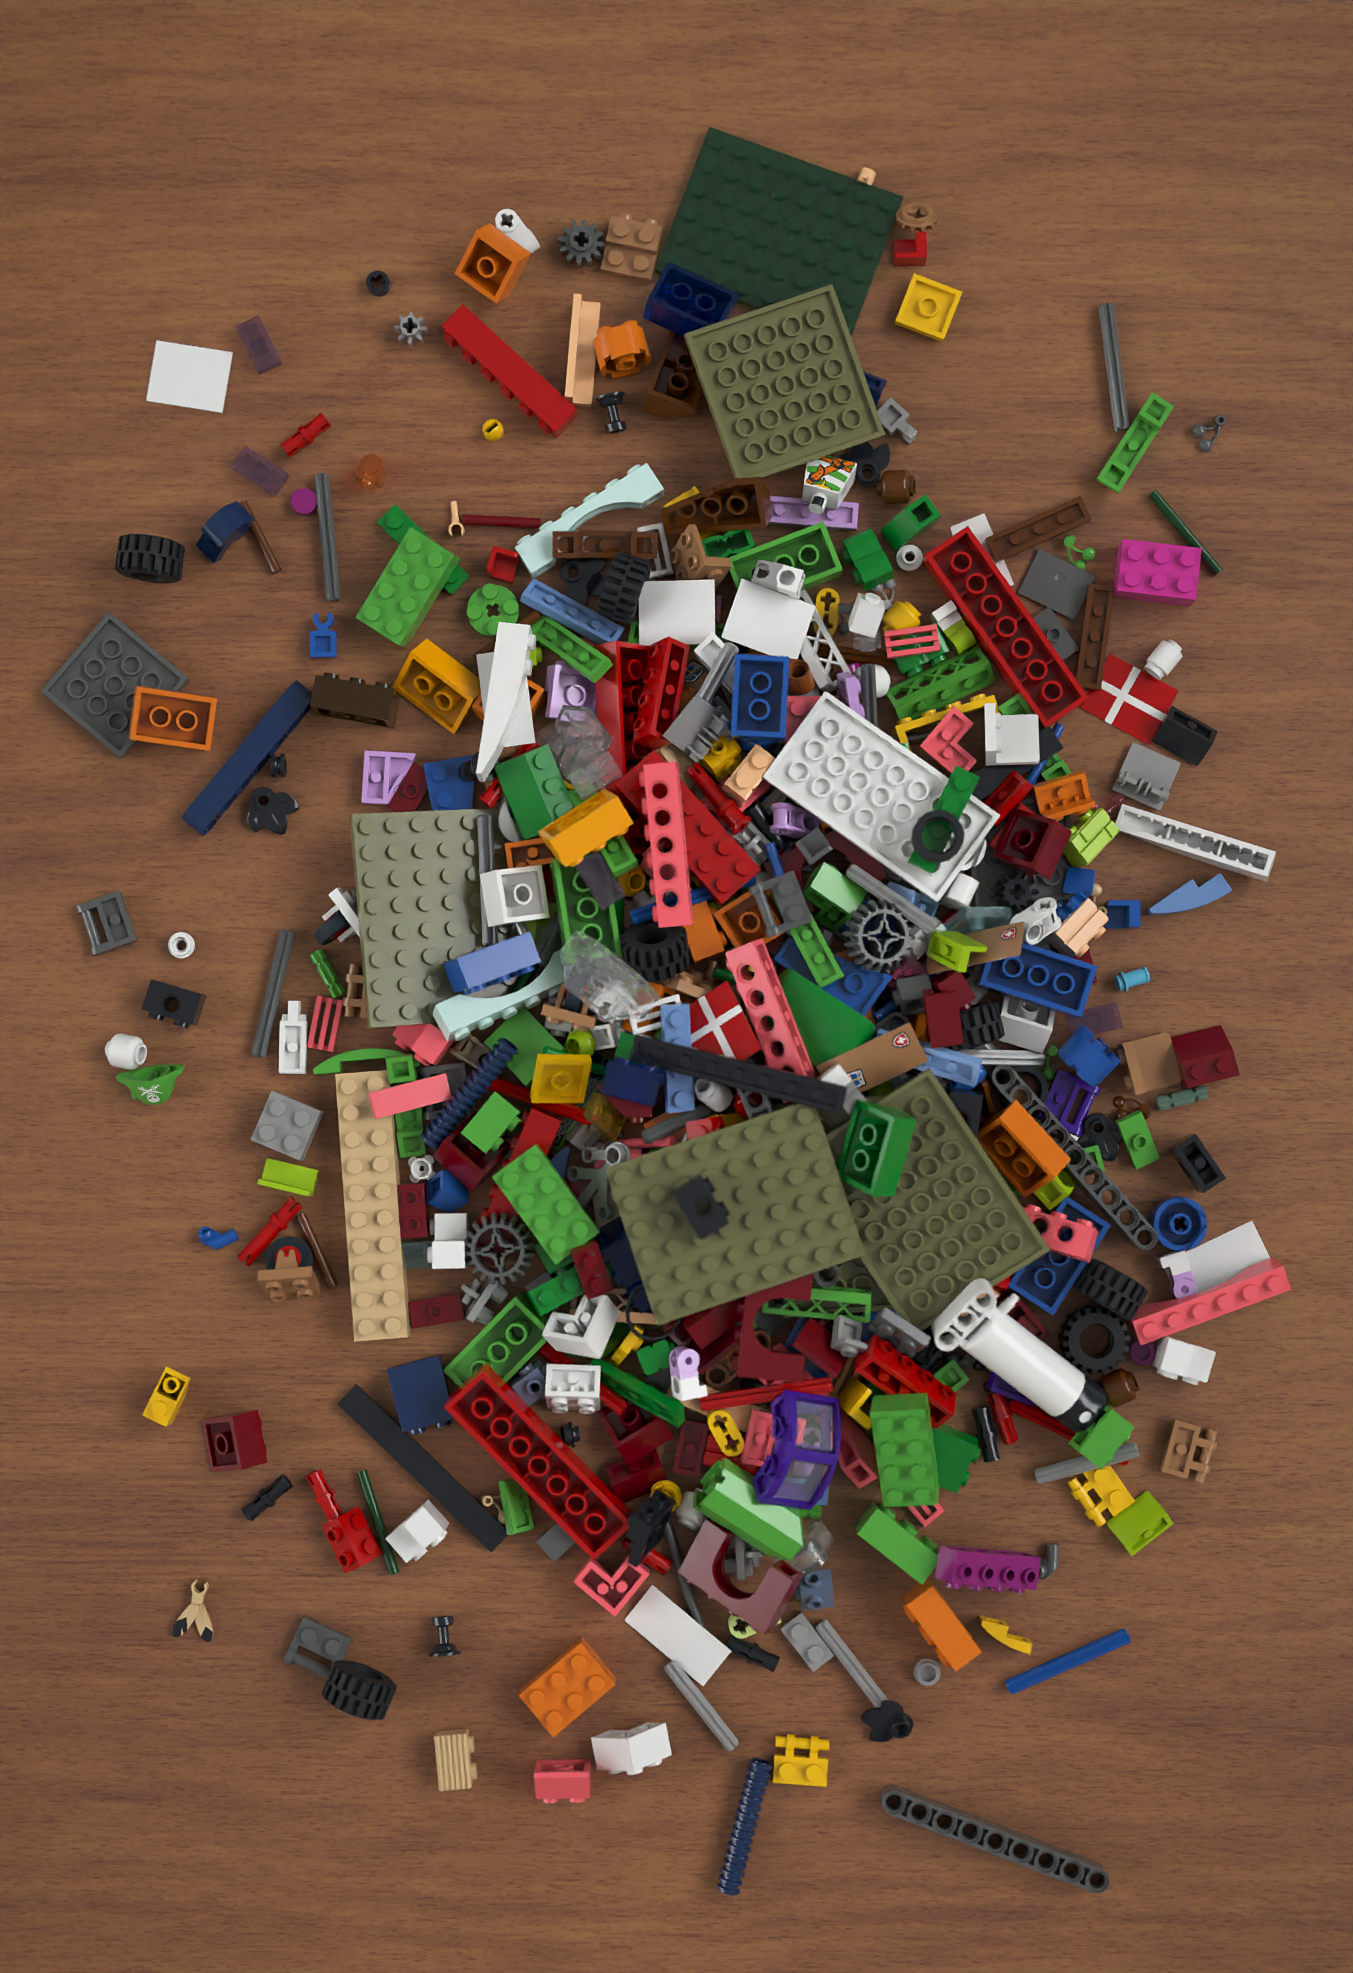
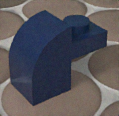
M237 501L228 504L218 510L201 528L203 534L196 546L213 563L221 560L232 542L245 536L255 518Z

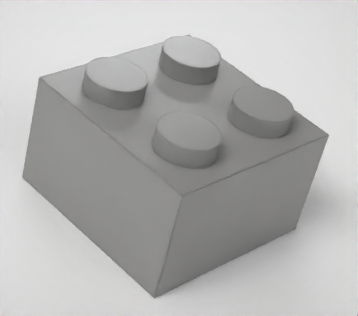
M271 1091L251 1140L299 1161L305 1160L325 1111L277 1091Z

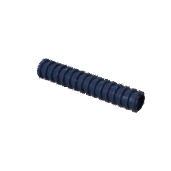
M500 1037L498 1044L493 1045V1050L487 1052L488 1057L484 1056L482 1058L483 1063L477 1064L478 1069H473V1075L467 1077V1082L464 1081L462 1083V1088L456 1090L457 1094L451 1096L452 1100L446 1102L447 1106L441 1108L442 1113H437V1119H432L431 1125H427L426 1132L423 1131L420 1136L429 1147L433 1149L440 1147V1143L451 1134V1130L454 1131L456 1129V1124L461 1123V1118L467 1116L466 1112L472 1110L471 1105L475 1106L477 1104L476 1099L482 1098L481 1093H486V1087H491L492 1080L495 1081L497 1074L503 1072L502 1068L508 1066L507 1062L513 1060L512 1056L518 1054L517 1047L512 1042Z
M760 1758L749 1759L748 1775H745L744 1778L746 1783L742 1786L744 1791L740 1793L742 1800L738 1801L740 1808L736 1809L738 1816L734 1817L736 1824L732 1825L733 1833H730L729 1836L731 1841L727 1844L729 1849L725 1852L727 1857L723 1859L725 1866L721 1867L723 1874L719 1875L721 1882L717 1883V1889L728 1895L740 1894L739 1886H742L743 1883L741 1878L745 1875L743 1870L747 1867L745 1861L749 1859L747 1853L751 1852L749 1845L753 1844L751 1837L755 1836L753 1829L757 1827L756 1820L760 1817L758 1814L762 1809L760 1803H763L764 1798L762 1795L766 1793L764 1787L768 1786L766 1779L770 1778L768 1771L772 1769V1765L770 1762Z

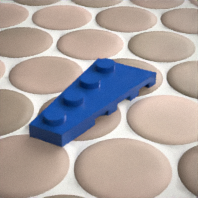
M473 755L423 764L432 811L473 809L474 781L465 782L459 776V766L463 762L471 760Z
M789 937L775 956L774 961L784 968L788 967L818 986L794 939ZM833 955L844 977L822 989L865 1017L893 976L874 972L873 969L865 970L863 965H857L843 957Z

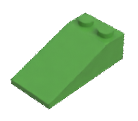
M521 1290L443 1371L460 1387L480 1367L487 1363L507 1382L547 1341L542 1336L549 1317L546 1314L539 1317L530 1299Z

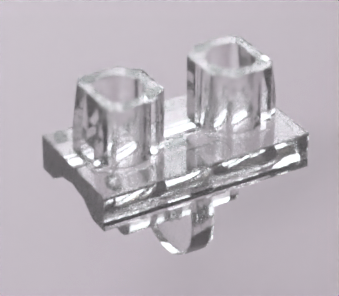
M608 751L573 772L568 778L580 798L584 800L598 790L606 789V785L623 776Z

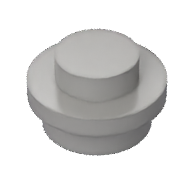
M924 1658L916 1663L914 1676L921 1685H934L940 1678L941 1670L935 1660Z

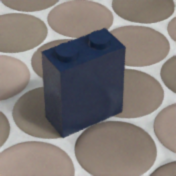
M441 1354L387 1369L402 1433L409 1431L410 1435L426 1431L425 1426L435 1424L436 1428L452 1424L451 1419H454V1417L444 1408L451 1392L446 1373L443 1371L445 1368Z

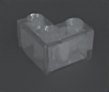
M563 705L554 724L555 730L565 742L556 761L557 767L566 780L593 781L610 746L612 737L590 707Z

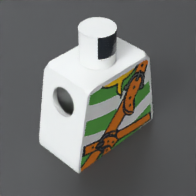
M831 456L807 463L802 499L810 503L808 507L810 512L819 515L824 512L825 507L831 509L839 508L854 483L857 463Z

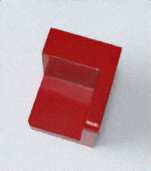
M916 232L914 239L894 240V267L925 266L927 259L926 232Z
M493 546L486 567L488 578L513 584L520 562L519 554Z

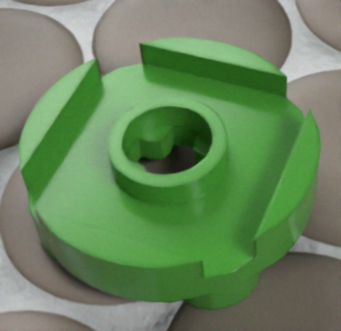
M486 584L484 587L476 590L470 597L467 606V616L471 626L477 633L484 637L493 638L497 636L499 622L518 623L519 606L516 597L509 589L500 585ZM489 606H499L498 612L500 614L498 616L492 615L491 618L487 616L489 613L487 608Z

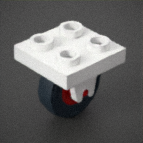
M336 888L328 894L335 903V906L322 916L325 922L314 933L315 938L321 945L329 944L336 939L340 943L345 942L356 933L360 937L356 889Z

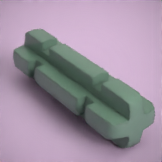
M1205 1085L1194 1087L1193 1090L1190 1088L1170 1093L1169 1096H1159L1156 1098L1157 1108L1163 1111L1170 1109V1106L1178 1107L1193 1103L1195 1100H1205L1208 1098V1090Z

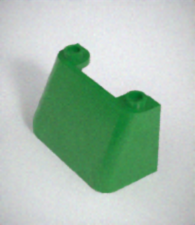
M788 967L780 975L779 981L810 1061L815 1067L876 1038L877 1031L874 1024L837 998ZM768 1016V1024L774 1028V1020Z

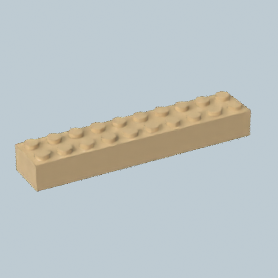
M387 1070L335 1074L354 1342L409 1337L411 1335L408 1308L404 1239H401L397 1195L400 1175L395 1114L374 1119L368 1093L391 1087Z

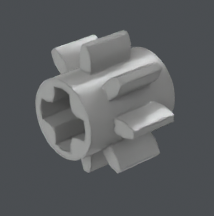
M412 312L406 317L399 316L400 325L394 326L395 331L401 333L398 337L399 342L402 343L406 340L410 347L416 342L422 344V334L428 333L427 327L421 326L424 323L423 317L421 316L416 319ZM414 326L415 328L412 330V333H408L407 331L410 330V327Z

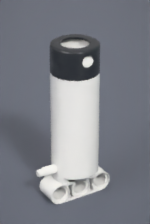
M985 1279L972 1281L932 1323L931 1330L936 1346L940 1350L950 1351L959 1345L1070 1431L1079 1433L1089 1428L1097 1421L1105 1408L1107 1401L1106 1391L1007 1315L1019 1300L1015 1293L1006 1298L997 1307L996 1297L991 1284ZM982 1293H987L986 1296L982 1298H977L978 1295ZM962 1313H968L964 1317H958ZM944 1332H950L946 1336H940Z

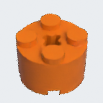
M629 320L620 326H604L597 330L598 336L594 339L593 346L603 376L606 377V373H608L615 379L625 378L641 372L639 367L643 364H646V367L650 365L651 356L642 327L638 326L637 321Z

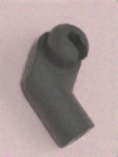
M956 1351L949 1353L945 1359L947 1362L953 1358L961 1369L970 1367L977 1361L968 1352L959 1356Z
M1046 1543V1555L1041 1559L1038 1579H1045L1058 1569L1060 1544Z

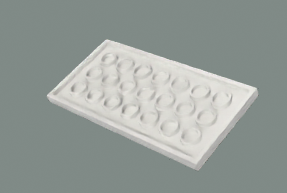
M827 691L822 694L763 776V779L936 903L1000 817L997 812L971 795L959 819L965 835L964 843L957 855L949 861L937 863L932 874L907 863L914 850L911 841L912 829L920 817L934 810L949 778ZM952 833V835H951V837H950V839H949V841H948V843H947V845H946L944 851H946L947 849H949V848L951 847V845H952V843H953V839H954V834H953V833Z

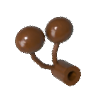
M1120 1095L1113 1099V1105L1118 1108L1115 1112V1119L1117 1120L1137 1109H1140L1144 1119L1150 1117L1151 1107L1148 1104L1142 1105L1137 1100L1124 1099ZM1125 1101L1135 1102L1140 1106L1129 1111L1120 1109L1125 1105Z

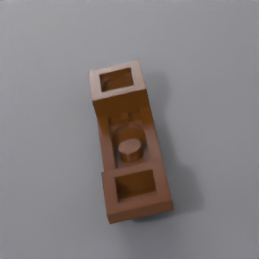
M552 531V558H614L621 551L642 559H657L658 532Z

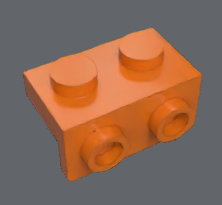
M1083 770L1032 785L1040 816L1060 821L1065 815L1072 813L1075 815L1088 812L1089 808L1095 807V802L1090 797L1086 775Z

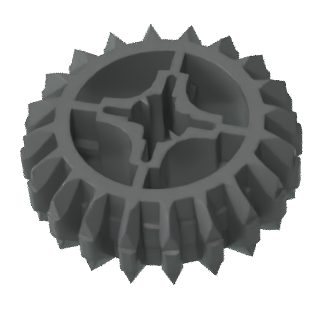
M878 899L877 903L874 900L867 901V906L860 904L858 906L859 913L855 911L850 913L854 920L845 922L850 927V931H844L843 935L848 936L850 940L844 942V946L852 947L848 955L850 957L856 956L855 964L861 965L863 963V969L870 970L872 968L874 972H880L882 968L884 971H890L891 964L895 967L900 966L899 958L903 960L908 958L904 951L913 949L908 944V941L915 939L914 935L909 934V931L914 929V926L906 924L909 919L902 916L903 912L895 910V903L888 906L884 899ZM874 916V919H872L871 926L868 929L863 930L866 922ZM886 916L893 922L896 932H892L889 929ZM881 932L882 934L888 935V937H881L877 939L876 937L870 936V934H877ZM862 939H866L869 942L872 956L864 948ZM895 941L891 950L884 955L888 944Z
M496 1212L491 1214V1221L486 1215H483L481 1217L483 1225L475 1221L472 1225L476 1231L468 1229L466 1235L471 1239L464 1240L465 1246L471 1247V1249L465 1250V1256L472 1257L466 1262V1266L475 1264L476 1267L473 1269L472 1274L476 1275L480 1270L483 1273L480 1278L481 1281H485L487 1276H491L490 1284L492 1285L496 1283L497 1277H500L502 1285L507 1283V1276L512 1282H515L517 1280L516 1273L520 1276L526 1273L522 1266L530 1268L532 1265L531 1261L526 1259V1257L533 1258L535 1256V1252L527 1250V1248L535 1246V1241H526L532 1235V1232L527 1231L523 1233L521 1231L526 1226L525 1222H522L519 1227L515 1225L518 1219L517 1216H513L510 1222L507 1221L508 1214L506 1212L502 1214L501 1220H498ZM492 1228L491 1243L478 1247L481 1234ZM500 1228L510 1231L517 1238L518 1242L505 1239ZM496 1241L499 1243L500 1247L507 1248L506 1250L504 1249L501 1253L502 1256L499 1254L498 1250L491 1249L492 1247L494 1248V1246L497 1244ZM515 1250H520L517 1263L506 1268V1255L513 1253ZM480 1255H482V1257H491L494 1260L495 1266L498 1269L492 1268L489 1265H487L482 1260Z

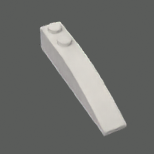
M498 623L476 775L480 782H485L506 744L520 708L527 675L531 676L533 662L529 657L530 650L534 651L536 647V635L532 634L530 625Z
M1124 804L1121 806L1115 823L1121 833L1189 858L1264 882L1268 881L1276 857L1275 851Z

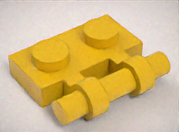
M1111 1466L1103 1467L1102 1470L1095 1469L1084 1472L1083 1475L1087 1480L1082 1484L1076 1477L1067 1481L1072 1489L1071 1494L1075 1500L1079 1499L1086 1509V1516L1089 1520L1092 1519L1097 1527L1106 1523L1105 1518L1101 1514L1106 1508L1114 1517L1135 1502ZM1092 1488L1101 1499L1096 1504L1087 1494Z
M786 1734V1737L776 1736L775 1747H784L785 1754L774 1753L773 1783L826 1787L828 1757L818 1756V1750L829 1751L830 1741L819 1739V1736H810V1738L795 1737V1734ZM794 1748L809 1749V1756L794 1755Z

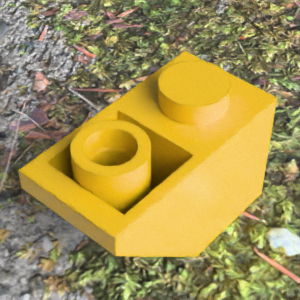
M166 1366L142 1415L165 1427L171 1425L185 1399L191 1378Z

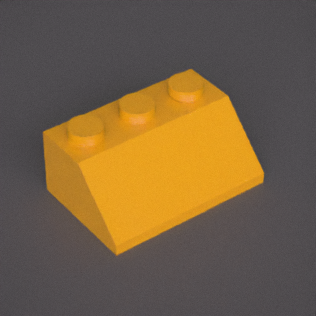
M427 638L410 652L392 687L452 734H456L473 712L472 705L481 693L479 678Z
M602 789L539 830L538 834L559 863L565 867H573L579 864L584 859L583 856L590 851L596 852L606 845V841L613 836L619 837L629 830L628 827L633 824V821L618 796L606 789Z

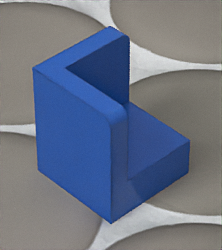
M1108 900L1104 902V907L1107 909L1106 916L1108 917V921L1104 924L1105 929H1137L1140 927V900Z
M441 1170L426 1181L427 1204L453 1213L468 1203V1188L450 1172Z

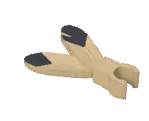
M196 1579L191 1585L193 1592L191 1604L176 1620L172 1635L173 1637L183 1635L195 1620L200 1636L206 1642H210L213 1638L214 1630L207 1609L203 1604L206 1591L209 1589V1582H205L204 1590L200 1591L196 1588V1583L198 1582Z

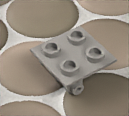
M696 694L663 734V737L688 754L695 762H698L700 759L703 760L710 750L707 745L712 748L714 747L710 741L713 738L716 741L719 740L715 735L721 736L729 728L730 720Z
M1132 742L1112 790L1160 811L1163 803L1168 799L1170 787L1181 763Z

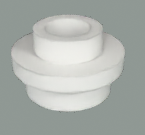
M914 545L901 547L896 556L898 566L905 571L916 570L920 567L923 560L922 552ZM908 553L914 555V560L911 562L905 559V555Z
M178 932L169 939L168 949L174 957L180 959L187 958L194 952L195 942L191 935L185 932ZM180 941L186 942V948L184 950L178 949V943Z

